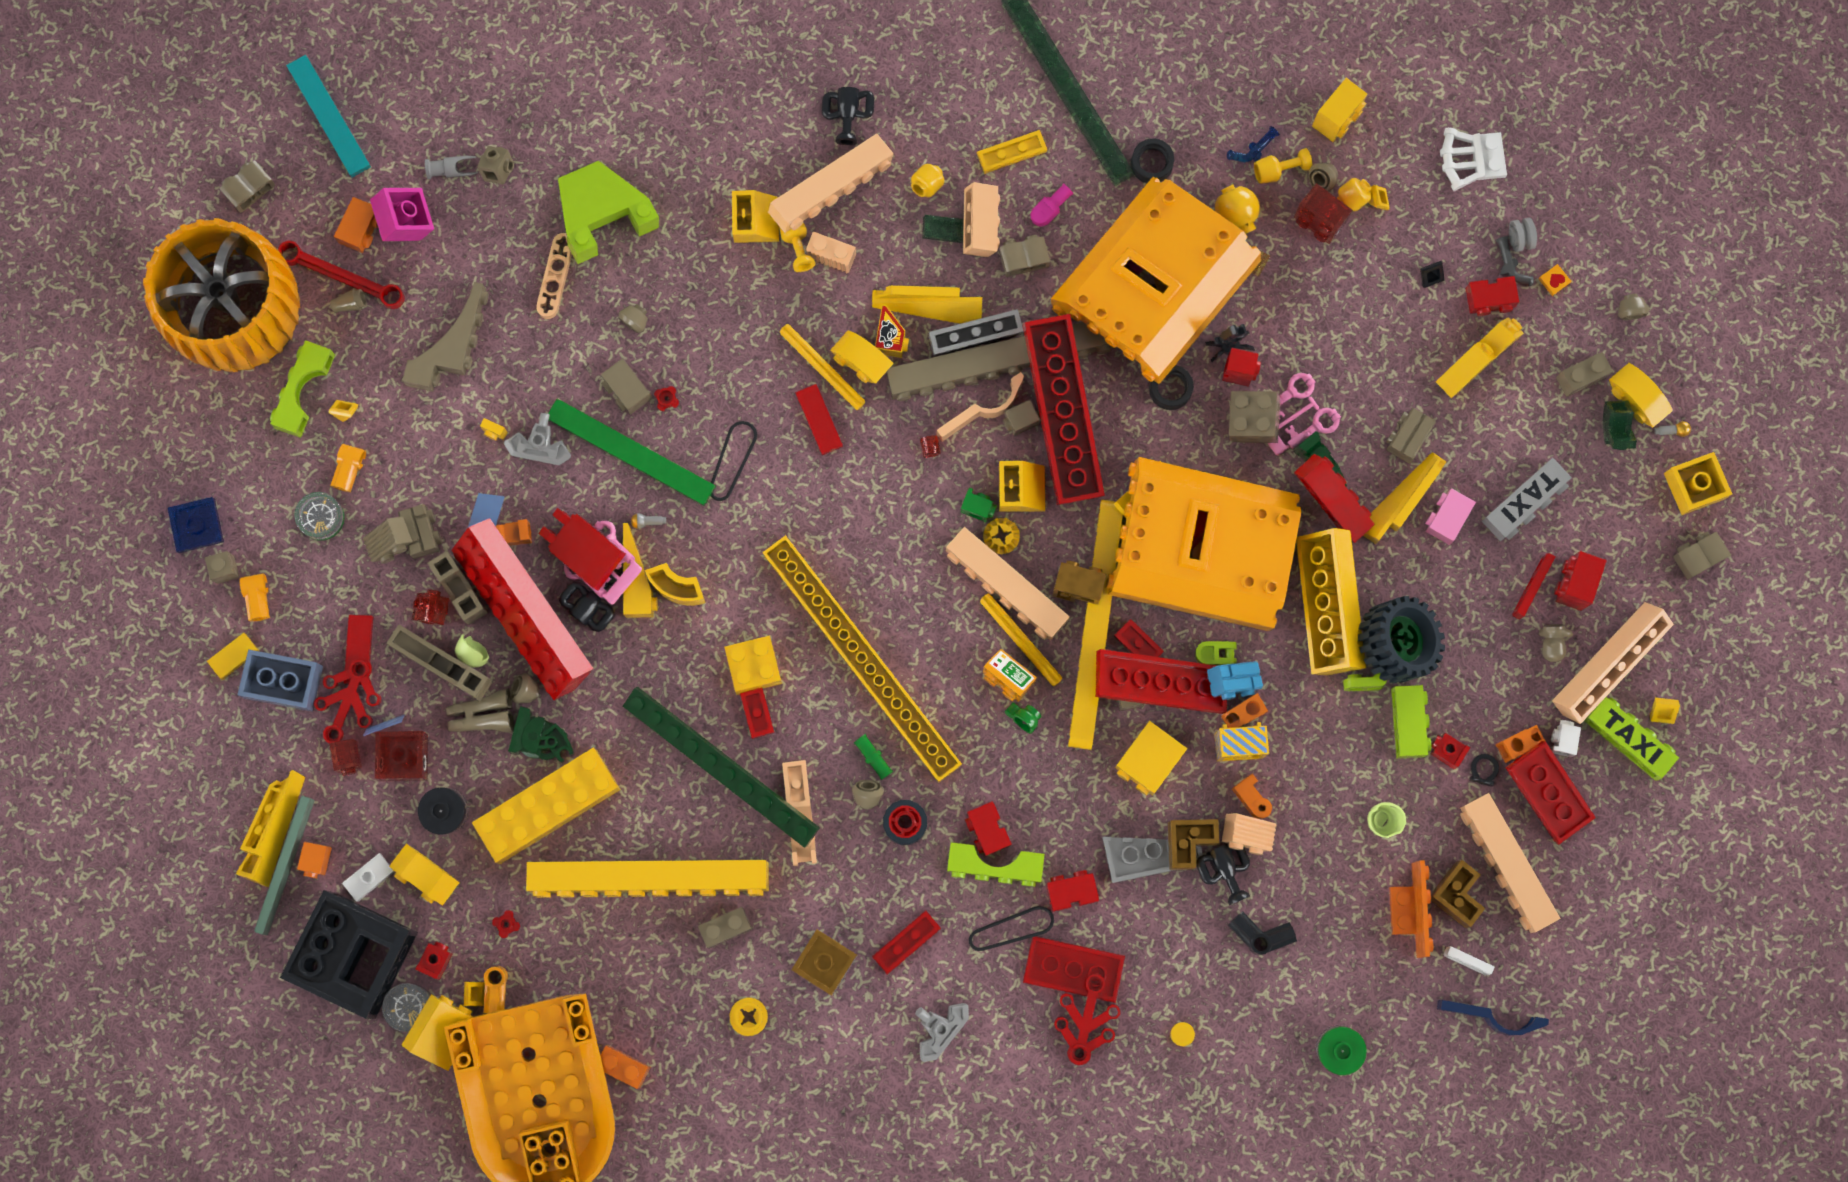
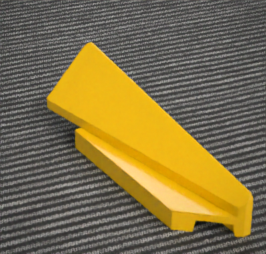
M891 285L886 287V290H873L872 308L881 309L882 305H887L890 311L958 324L982 318V297H960V288Z
M1432 452L1371 512L1372 516L1370 519L1375 525L1363 536L1377 544L1389 527L1397 532L1436 479L1446 461Z
M292 770L288 778L281 782L276 780L269 785L240 847L242 851L248 854L237 870L236 875L269 887L305 780L303 775Z

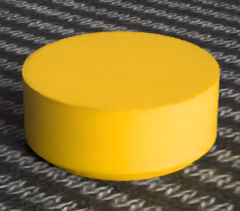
M1179 1022L1172 1027L1170 1037L1176 1045L1187 1046L1193 1042L1195 1032L1190 1024Z

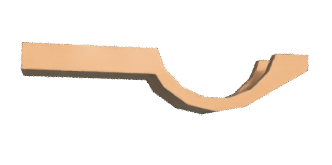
M1020 372L1011 378L1012 392L1006 403L992 409L982 408L977 404L972 405L937 429L939 439L943 442L979 416L983 418H996L1005 414V411L1013 406L1024 382V375Z
M806 760L782 763L786 802L813 822ZM815 836L805 848L791 838L793 866H798V863L808 861L816 864Z

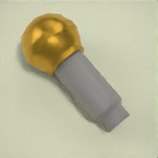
M1681 421L1675 425L1659 426L1654 428L1655 434L1659 435L1676 434L1685 437L1690 434L1691 426L1688 422Z

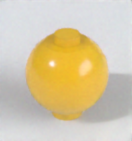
M1232 184L1222 189V194L1218 196L1215 202L1214 211L1243 230L1245 234L1255 230L1254 222L1260 212L1257 196L1250 189L1243 186L1235 188Z

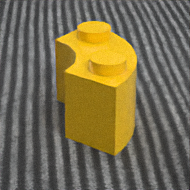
M849 330L830 350L835 355L833 359L839 365H846L856 371L857 377L864 383L876 384L894 364L874 345Z
M1626 364L1609 379L1613 395L1629 406L1634 413V418L1639 423H1645L1653 428L1673 411L1659 387L1633 364Z
M667 563L645 570L652 586L669 601L687 606L706 603L697 577L685 578L678 576L671 571Z
M407 843L389 866L396 872L395 878L404 884L408 881L423 892L421 897L431 904L436 901L443 906L460 883Z

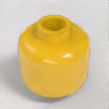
M923 164L911 177L912 190L920 197H932L944 185L942 170L936 165Z
M1351 178L1338 189L1339 196L1337 200L1346 211H1358L1371 200V186L1365 179Z

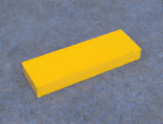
M1040 130L977 151V156L983 172L986 174L1046 153L1047 147Z

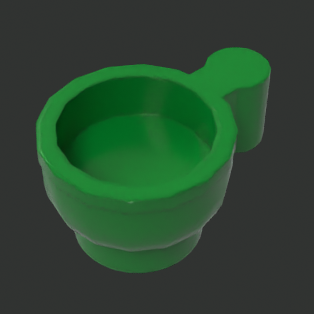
M1012 703L1004 711L1022 730L1029 734L1034 732L1038 726V720L1041 718L1038 710L1031 705L1020 708L1015 703Z

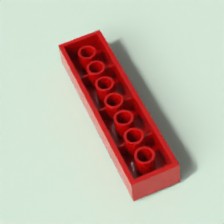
M1066 314L1024 322L1022 326L1057 506L1103 497L1105 493L1071 316Z
M489 518L468 527L451 550L455 559L461 564L468 578L472 580L481 597L485 599L494 616L498 618L507 635L511 637L520 654L524 656L533 673L537 675L552 699L556 700L574 691L590 674L593 667L492 520Z

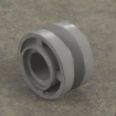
M1530 217L1523 218L1521 223L1519 220L1510 221L1509 240L1515 252L1523 251L1524 246L1527 250L1536 248L1537 231Z

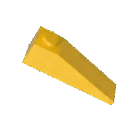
M623 523V547L635 557L634 561L642 568L639 575L623 593V615L626 618L654 617V611H658V599L653 597V592L631 528L628 523ZM627 562L623 563V572L630 565Z

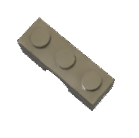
M448 551L428 562L429 567L450 596L451 602L467 625L488 613L457 562Z

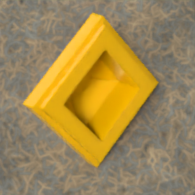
M1376 185L1371 186V200L1368 203L1379 209L1390 210L1386 189Z
M336 400L329 409V414L344 422L352 417L358 408V404Z
M464 982V1006H484L485 982Z

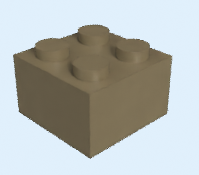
M1231 391L1229 437L1232 442L1278 443L1280 397L1277 391Z

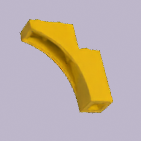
M1509 317L1499 322L1483 339L1474 344L1453 364L1436 383L1450 398L1456 396L1481 371L1524 334L1521 331L1522 326L1515 319L1511 320Z

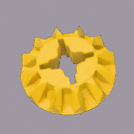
M996 518L985 527L983 540L985 545L996 554H1007L1017 547L1020 540V532L1015 522L1007 518ZM998 527H1000L1003 533H1010L1005 537V545H1003V541L1000 538H993L998 535Z
M743 998L737 1001L730 1011V1023L733 1029L743 1036H754L760 1033L768 1021L765 1006L755 998ZM741 1009L748 1013L756 1009L753 1018L757 1024L755 1025L748 1021L741 1025L745 1018Z

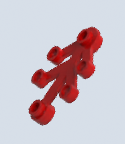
M355 658L350 662L347 670L336 675H327L323 679V686L325 688L334 689L338 686V683L351 678L347 688L326 697H318L314 701V707L317 710L325 711L330 705L342 700L333 725L327 726L323 731V738L327 743L335 744L343 739L344 732L342 727L351 704L357 715L359 727L368 728L373 723L372 717L366 713L357 692L361 682L367 695L366 703L369 706H378L381 703V696L375 692L369 678L372 673V665L366 658ZM359 665L364 666V672L361 674L357 671ZM329 678L334 680V684L331 687L327 684ZM372 695H375L377 697V702L375 704H372L370 702V697ZM321 699L325 701L324 708H320L318 705ZM363 717L368 718L369 722L366 726L361 723ZM333 730H336L338 732V737L336 739L331 737V732Z
M1097 973L1089 975L1086 979V987L1089 991L1083 1017L1075 1006L1074 998L1071 994L1064 993L1060 996L1061 1006L1066 1008L1079 1029L1078 1039L1074 1037L1068 1028L1067 1018L1059 1016L1054 1021L1056 1030L1062 1033L1069 1045L1067 1051L1068 1058L1075 1065L1086 1064L1091 1058V1051L1115 1039L1114 1030L1106 1027L1101 1031L1100 1036L1087 1042L1091 1031L1107 1021L1117 1019L1120 1016L1119 1006L1110 1004L1105 1012L1092 1019L1097 995L1105 987L1104 978ZM1096 978L1100 981L1098 987L1091 985L1092 979ZM1065 996L1071 998V1003L1068 1005L1062 1002ZM1112 1007L1118 1010L1115 1016L1109 1014V1009ZM1059 1020H1064L1066 1022V1026L1064 1028H1059L1057 1026V1022ZM1105 1031L1112 1032L1113 1035L1110 1039L1104 1038L1103 1034ZM1082 1049L1084 1051V1055L1082 1057H1077L1075 1055V1050Z

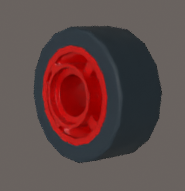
M899 800L892 803L886 809L883 817V828L886 835L893 842L900 845H911L918 842L924 836L927 829V816L924 809L918 803L911 800ZM903 816H907L912 820L911 826L907 829L901 828L898 824L899 819Z

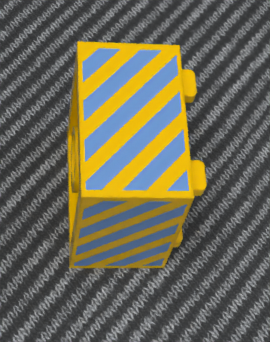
M1257 722L1252 727L1227 728V724H1223L1222 728H1219L1214 734L1217 762L1263 759L1269 754L1267 726H1261V722Z

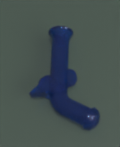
M1270 126L1269 131L1257 143L1252 142L1249 144L1250 151L1248 153L1229 150L1226 155L1227 159L1244 163L1252 160L1258 161L1262 157L1261 151L1274 137L1280 134L1274 127Z

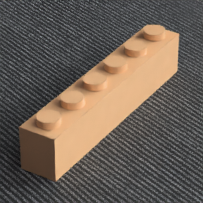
M875 134L772 201L768 213L784 233L790 229L796 230L803 224L805 219L816 217L825 206L831 207L843 194H851L857 185L869 182L878 171L884 172L891 166L894 153L880 136Z
M966 527L946 547L947 557L954 564H962L966 568L964 572L970 578L975 580L977 577L983 582L981 586L989 594H997L1001 598L999 602L1008 610L1012 607L1018 612L1017 617L1024 624H1032L1036 628L1034 632L1043 640L1048 638L1051 641L1069 621V615Z
M1644 602L1562 689L1552 702L1564 717L1581 724L1674 625L1664 609Z
M1487 793L1461 807V819L1466 826L1470 825L1472 828L1474 842L1478 847L1482 846L1485 851L1484 859L1490 868L1494 867L1498 874L1495 876L1498 884L1502 889L1506 888L1510 895L1507 897L1508 902L1514 910L1517 909L1521 915L1519 920L1526 931L1529 930L1530 933H1534L1561 919L1491 795Z

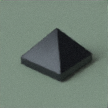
M1442 261L1420 268L1423 288L1445 281Z

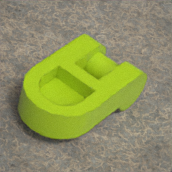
M1202 642L1195 650V658L1202 664L1216 666L1236 664L1237 658H1234V650H1237V642ZM1219 650H1225V658L1219 657Z
M1381 673L1375 674L1373 677L1351 674L1348 675V679L1343 680L1344 691H1379L1384 687L1387 680L1383 681L1379 678Z

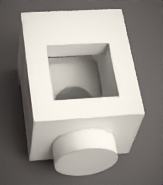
M1560 720V725L1552 732L1551 742L1554 743V746L1550 747L1552 752L1567 757L1577 755L1581 727L1574 726V722Z

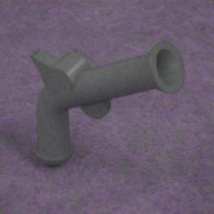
M1508 236L1496 239L1495 241L1499 244L1504 261L1499 276L1507 274L1508 277L1515 276L1516 282L1532 286L1534 283L1533 276L1519 274L1515 270L1518 260L1511 256Z

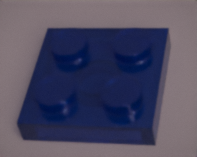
M205 498L167 508L177 553L224 543L215 498Z

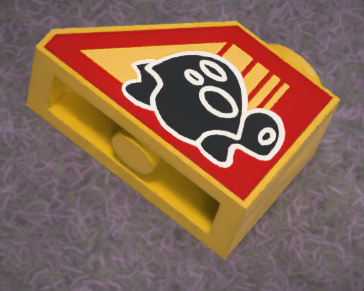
M882 305L875 347L885 356L902 358L903 352L908 351L909 338H905V329L887 305Z

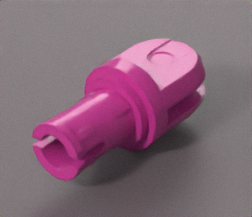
M1064 183L1050 198L1044 197L1032 209L1030 217L1033 224L1040 227L1046 226L1060 213L1059 207L1073 195V192Z

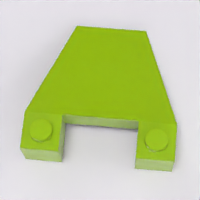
M596 161L558 178L567 245L577 264L598 256V245L591 231L626 215L639 237L659 228V216L650 199L600 161Z

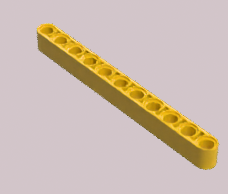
M1101 500L1097 536L1095 538L1094 558L1092 561V567L1102 569V573L1107 575L1099 604L1088 602L1086 606L1085 626L1083 629L1079 671L1075 689L1076 694L1072 712L1073 717L1069 734L1070 740L1068 742V747L1092 750L1099 697H1095L1096 651L1100 649L1105 650L1112 601V596L1108 595L1109 588H1106L1108 574H1112L1116 569L1115 555L1119 547V534L1123 514L1113 505L1115 501Z

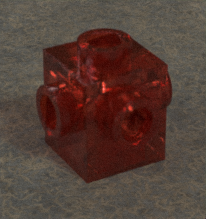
M427 589V593H417L413 603L414 610L411 620L428 625H444L445 616L448 613L449 598L441 596L440 591Z

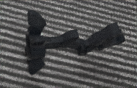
M1244 324L1238 327L1232 325L1223 331L1220 336L1215 337V341L1205 342L1206 346H1216L1222 349L1211 359V362L1224 353L1229 355L1231 348L1255 351L1253 346L1240 344L1239 342L1249 334V330L1246 331Z

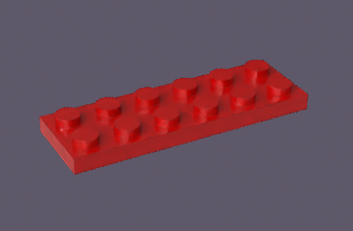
M1104 649L1096 651L1095 697L1218 714L1227 712V700H1222V696L1213 697L1211 694V683L1209 682L1207 671L1216 667V665Z

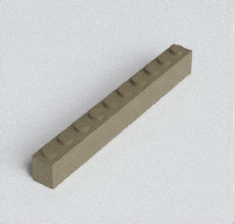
M1084 322L1072 325L1079 359L1089 356V353L1093 352L1105 354L1111 351L1110 348H1113L1105 341L1102 335L1099 333L1095 335L1089 331ZM1025 336L890 367L886 371L892 399L906 401L911 399V395L920 393V396H927L934 393L933 390L942 388L943 391H948L956 388L957 384L962 383L969 386L976 384L978 379L987 378V380H994L999 378L1000 374L1008 372L1009 375H1016L1022 372V369L1029 368L1030 362Z

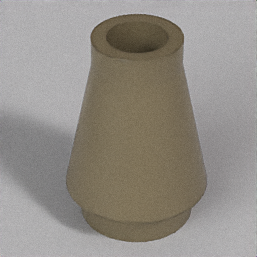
M354 288L332 299L330 304L333 312L337 313L362 310V307L367 305L364 292L361 289L356 290Z

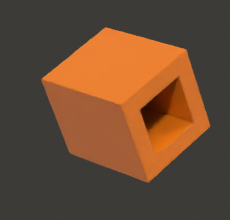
M304 842L297 870L304 871L303 876L316 879L318 874L325 875L332 848Z

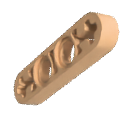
M566 233L557 234L552 242L537 301V311L544 319L554 318L558 313L572 257L568 246H564L563 254L567 255V257L560 255L561 247L558 242L562 243L563 239L567 241ZM557 260L564 262V268L560 271L552 269V264ZM550 282H557L559 284L556 292L547 291V285ZM544 295L551 298L550 306L553 310H548V313H545L542 308L548 302L547 297H544Z

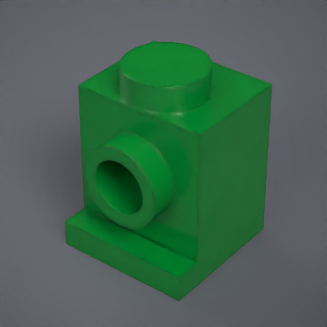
M969 488L960 513L986 522L988 517L993 518L997 505L993 504L989 496L982 493L975 495L973 494V489Z

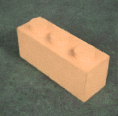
M973 182L964 189L963 254L989 257L997 252L1000 244L998 238V227L1000 224V217L998 216V206L1000 203L998 186Z

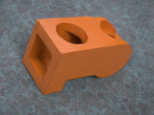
M527 519L505 523L504 525H496V528L509 546L532 543L530 522Z
M1257 693L1221 717L1228 728H1237L1268 713V710Z
M1535 725L1495 745L1504 762L1507 763L1526 753L1541 741H1545L1538 726Z
M1251 774L1234 786L1232 791L1254 818L1263 819L1271 814L1272 804L1268 799L1263 798L1254 787L1258 780Z

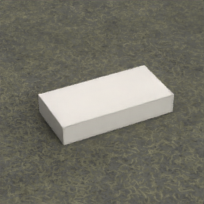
M1452 946L1446 947L1443 954L1445 957L1483 975H1491L1495 968Z

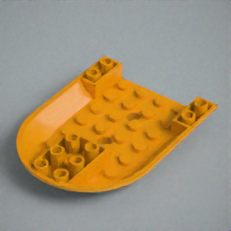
M586 993L560 996L487 1013L445 1026L444 1030L471 1147L477 1163L485 1175L492 1182H592L603 1169L611 1153L615 1136V1119ZM530 1047L534 1049L536 1053L535 1058L532 1060L525 1059L523 1056L524 1048ZM537 1094L545 1096L546 1105L542 1107L535 1105L533 1101L534 1096ZM550 1143L552 1146H555L556 1152L552 1154L546 1152L544 1144Z

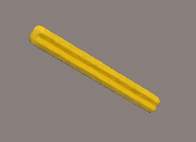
M789 324L782 327L780 334L856 410H859L865 404V400Z
M991 594L984 595L980 599V603L1052 686L1060 683L1062 676Z

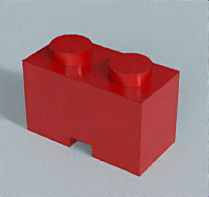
M1515 276L1497 278L1496 283L1488 284V280L1469 282L1465 288L1470 314L1477 313V316H1486L1491 314V311L1499 310L1500 313H1508L1513 311V308L1519 303Z
M1231 348L1226 359L1222 381L1249 387L1251 381L1256 380L1260 371L1261 362L1257 361L1259 354Z
M993 801L967 812L968 818L964 820L969 832H975L977 840L974 843L979 854L984 853L985 857L1012 845L1005 827L999 828L997 821L1000 820V816Z
M1087 870L1074 872V877L1064 879V875L1051 877V882L1046 883L1052 912L1071 908V903L1079 901V906L1099 902L1093 873L1087 874Z

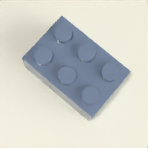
M248 649L238 696L244 699L313 712L323 666L317 662Z

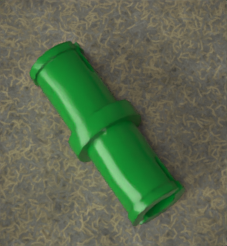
M866 734L854 742L866 758L865 762L872 766L881 780L893 772L882 758V752L876 750Z

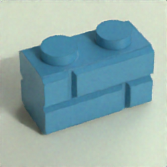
M1257 661L1218 665L1207 671L1208 679L1211 683L1212 696H1222V700L1236 698V694H1241L1242 698L1255 695V691L1263 687Z

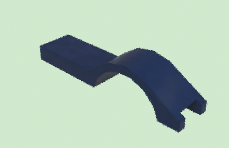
M1438 1000L1437 1010L1484 1018L1494 1031L1503 1035H1523L1549 1024V1019L1531 1017L1522 1028L1508 1030L1497 1023L1492 1015L1491 1008L1446 1000Z

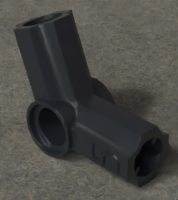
M1242 911L1228 924L1229 928L1247 945L1254 955H1264L1297 942L1296 934L1290 922L1262 932ZM1257 938H1262L1265 941L1266 946L1263 951H1258L1254 947V941Z

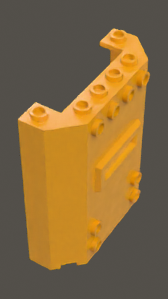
M1152 177L1051 298L1052 310L1058 316L1070 314L1071 318L1079 322L1081 320L1093 334L1097 335L1099 333L1111 347L1115 348L1117 346L1129 360L1138 361L1141 364V372L1144 378L1150 382L1155 381L1160 384L1261 262V252L1256 246L1251 247L1245 241L1248 236L1243 230L1171 180L1165 179L1163 182H1160L1158 178ZM1129 260H1132L1166 284L1168 288L1162 294L1124 266Z
M1138 457L1134 463L1131 462L1128 470V476H1131L1128 494H1131L1130 503H1126L1124 509V516L1127 519L1126 524L1122 525L1119 534L1122 544L1121 548H1117L1115 561L1118 562L1117 569L1112 574H1108L1106 588H1109L1108 595L1264 631L1274 629L1277 623V610H1282L1285 602L1301 517V507H1297V503L1300 500L1299 494ZM1198 510L1208 512L1200 557L1199 560L1189 558Z

